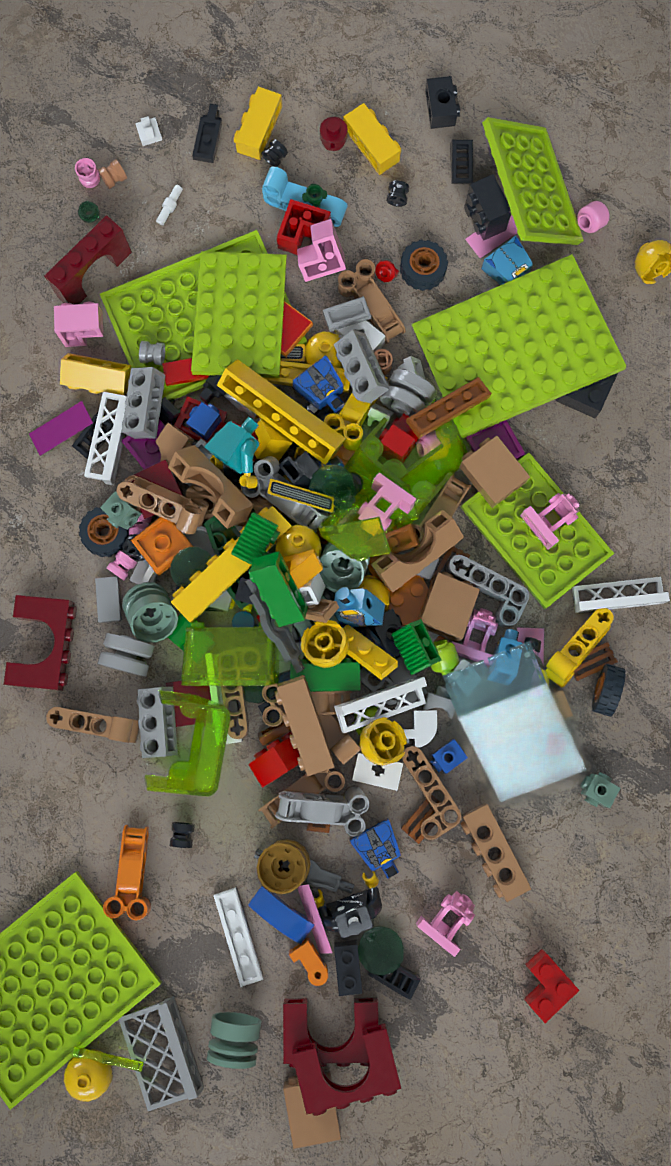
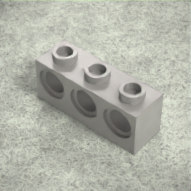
M351 330L334 344L337 352L336 356L343 365L344 375L349 380L353 388L352 393L357 400L372 403L390 389L366 334Z
M154 367L131 368L121 432L134 439L156 438L165 374Z
M173 687L138 689V725L141 734L140 750L142 758L178 755Z

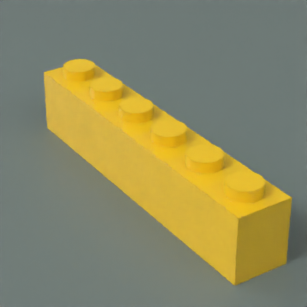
M237 359L225 368L217 384L218 387L324 465L336 455L345 441V437Z
M273 506L270 509L265 507L258 513V515L279 526L277 529L280 532L278 539L292 527ZM232 538L223 547L225 551L219 557L215 554L206 563L208 567L202 573L198 570L189 579L191 583L186 588L181 586L172 595L174 599L171 603L189 622H193L251 567L250 564L231 554L238 539L235 541ZM269 544L266 552L273 546V544Z

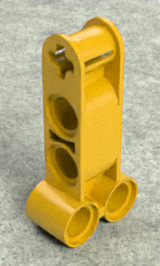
M352 393L339 414L332 413L325 417L324 423L328 426H337L338 428L334 430L346 438L343 446L347 450L355 451L361 447L363 439V429L361 426L377 399L372 403H366L357 400ZM354 435V436H356L357 438H356V439H351V438H349L348 436Z
M607 608L597 609L561 651H557L546 665L547 669L544 675L561 688L565 687L573 677L574 671L610 630L614 620L613 613ZM589 634L593 637V640H586L583 635ZM575 650L580 655L577 657L572 656L569 651Z

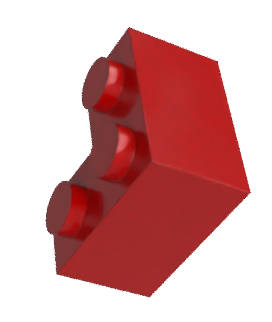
M290 199L276 237L278 249L297 255V249L301 248L304 237L312 239L311 225L331 219V211Z
M405 413L401 418L396 417L389 430L387 428L384 429L378 443L379 455L401 468L418 441V437L406 423L409 416Z
M292 731L281 737V743L277 739L266 746L268 751L264 748L253 755L255 760L248 764L262 788L299 765L297 757H300L298 748H293L290 740V735L293 734Z
M541 949L525 964L541 983L524 1000L546 1024L580 990L549 955Z

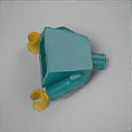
M248 417L241 426L236 425L232 421L228 422L220 431L215 433L214 437L204 447L212 454L210 461L218 469H223L224 463L239 474L244 473L239 479L240 485L254 489L257 487L258 481L255 476H251V473L253 472V456L259 446V442L252 436V433L259 425Z

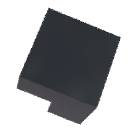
M306 451L297 460L288 456L279 464V467L295 486L307 490L313 488L326 475L315 459Z

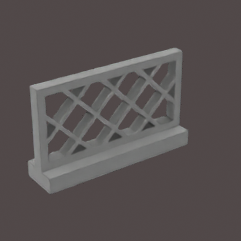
M174 996L154 1005L127 1013L119 1019L148 1111L187 1098L191 1100L200 1095L204 1089ZM158 1010L161 1018L159 1025L147 1020L150 1012ZM134 1018L141 1022L137 1033L129 1029L127 1020ZM144 1025L155 1030L152 1040L140 1035ZM159 1033L168 1039L169 1043L166 1049L155 1043ZM138 1040L149 1046L145 1056L136 1051L135 1045ZM152 1048L163 1054L159 1064L148 1058ZM166 1056L175 1061L176 1068L174 1072L162 1066ZM145 1063L156 1069L152 1079L143 1073L142 1069ZM159 1071L171 1077L167 1088L155 1081ZM174 1080L182 1083L183 1093L177 1094L170 1090ZM152 1087L164 1093L161 1100L152 1101L150 1094Z

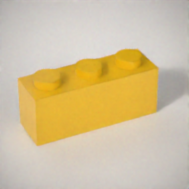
M258 86L255 94L251 95L249 109L242 116V126L240 130L236 131L234 136L237 153L261 160V153L266 148L283 107L282 94Z
M363 103L343 116V120L347 124L348 135L379 175L400 162V145L396 140L393 141L387 128L378 122L372 109H368Z
M68 353L61 359L60 384L66 385L69 389L81 388L95 394L108 392L125 396L128 392L131 365Z

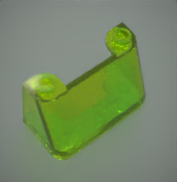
M191 622V626L186 627L181 675L182 685H274L279 681V649L265 634L261 622H259V626L208 627L204 626V622Z

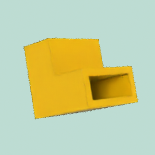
M260 419L257 423L259 426L255 430L259 446L254 454L257 459L273 456L279 461L293 441L265 420Z

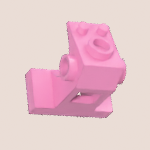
M378 473L374 478L371 487L377 494L369 504L365 502L358 511V514H360L358 519L363 522L361 527L374 536L377 532L381 534L382 531H386L392 522L389 517L397 508L409 514L416 501L415 497L381 473ZM382 498L391 503L385 513L376 507Z
M556 494L548 501L551 505L539 514L529 506L520 515L547 550L559 541L553 532L565 522L567 525H570L579 518L577 513L580 511L578 509L580 504L572 494ZM554 509L561 517V520L552 526L545 518V515Z
M480 608V610L474 609L462 644L451 642L455 645L458 656L489 667L493 665L495 656L485 653V648L489 636H494L498 627L495 616L492 615L491 611ZM473 628L484 632L481 644L469 640Z
M458 891L452 896L448 894L441 902L442 908L431 923L422 916L416 922L419 929L454 957L460 951L459 946L452 941L455 933L462 924L468 926L475 916L473 913L475 905L471 899L464 894L461 895ZM449 910H452L459 916L451 927L442 921Z

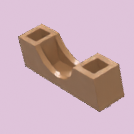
M167 423L156 439L161 452V461L167 460L170 464L175 451L193 446L192 444L195 440L175 425Z
M195 445L175 451L168 468L182 483L199 485L213 496L216 506L212 514L227 529L245 522L254 506L246 496Z
M441 510L425 523L424 537L420 545L413 551L406 554H394L388 551L373 562L371 566L381 581L393 593L430 563L437 560L443 553L455 546L464 536L454 518L444 510Z

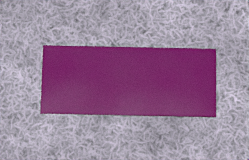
M80 401L32 431L29 435L41 456L93 424L83 402Z

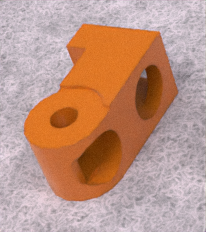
M309 937L301 944L289 950V956L295 963L300 960L308 972L309 982L312 985L321 986L327 981V965Z

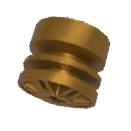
M289 839L280 840L266 848L258 858L256 867L258 878L262 885L270 892L277 894L291 893L309 875L311 862L308 852L300 843ZM288 860L290 862L289 869H282L283 862Z

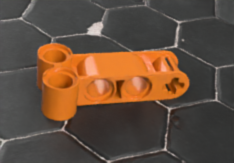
M125 825L123 828L116 892L103 905V911L109 918H117L127 911L128 917L136 921L143 919L151 910L149 899L142 896L149 838V827L147 826L145 829L128 827V825ZM113 900L120 903L121 909L119 912L112 910L111 902ZM136 902L144 906L143 914L135 912L134 904Z

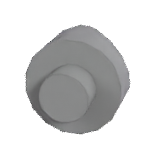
M438 686L436 694L428 692L423 709L443 708L448 717L452 718L457 701L450 699L453 690Z

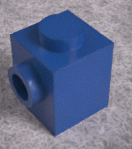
M201 402L198 407L195 406L191 410L190 418L186 424L189 430L207 441L222 421L219 414L220 411L212 404L207 406Z
M452 739L431 754L433 760L430 762L438 773L442 771L444 774H447L468 757L456 740Z

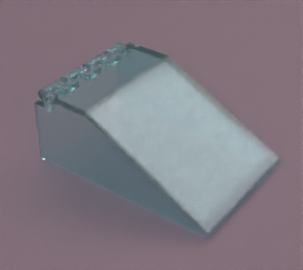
M528 641L526 644L523 643L509 649L513 657L511 659L508 658L506 651L488 657L491 666L487 668L484 660L466 666L468 676H465L462 668L443 676L457 716L500 802L587 770L533 641Z

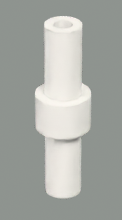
M175 185L169 198H165L162 204L163 209L156 220L158 224L164 225L170 212L172 213L176 208V201L183 190L181 186Z

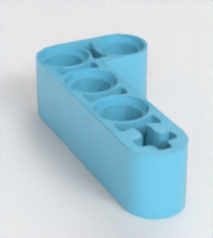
M278 167L269 168L262 186L263 199L267 204L285 211L290 199L312 206L309 202L302 200V194L306 193L307 187L288 182L287 173ZM327 194V198L322 200L319 208L331 211L334 227H339L348 205L344 200Z

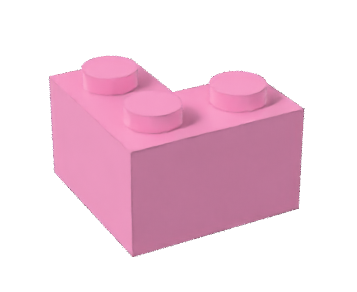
M329 219L311 225L313 244L297 249L298 265L305 282L346 269L344 252L332 220Z
M89 301L78 305L63 303L61 306H54V331L65 347L87 346L86 338L103 337V312L98 303Z

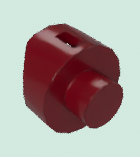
M328 117L320 125V140L325 149L330 151L340 150L348 137L347 124L339 117Z

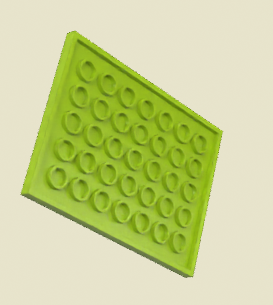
M258 230L206 250L209 252L268 254ZM201 253L100 293V297L131 368L154 367L164 374L163 365H156L153 361L140 363L139 348L141 341H148L151 344L164 343V363L192 358ZM285 293L284 301L291 306L289 299ZM304 336L298 344L306 345V337ZM206 380L166 386L164 382L162 399L164 397L168 400L177 399L204 388L203 384Z
M573 254L412 324L414 333L442 397L477 377L481 379L492 393L490 398L452 419L461 439L626 369L623 357Z
M78 871L73 873L0 933V1097L10 1110L162 983L115 919L105 915L102 902Z

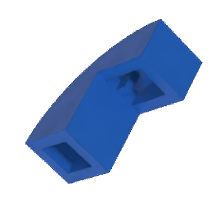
M264 886L260 887L248 904L251 909L270 925L299 944L304 941L314 927V924L304 914L292 909L276 893L270 892Z

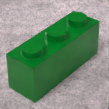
M280 551L254 558L249 570V576L251 581L256 583L261 599L266 602L271 618L276 620L279 627L305 621L308 605L291 577L290 570Z
M344 658L341 663L328 668L318 667L314 664H309L307 659H301L300 661L305 669L296 673L293 665L290 664V679L305 675L310 692L360 691V663L355 662L353 658Z

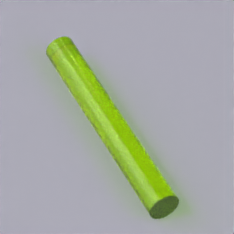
M75 1046L72 1052V1057L92 1059L103 1064L142 1072L144 1065L142 1061Z

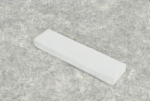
M237 888L214 894L213 896L240 987L263 980V974Z

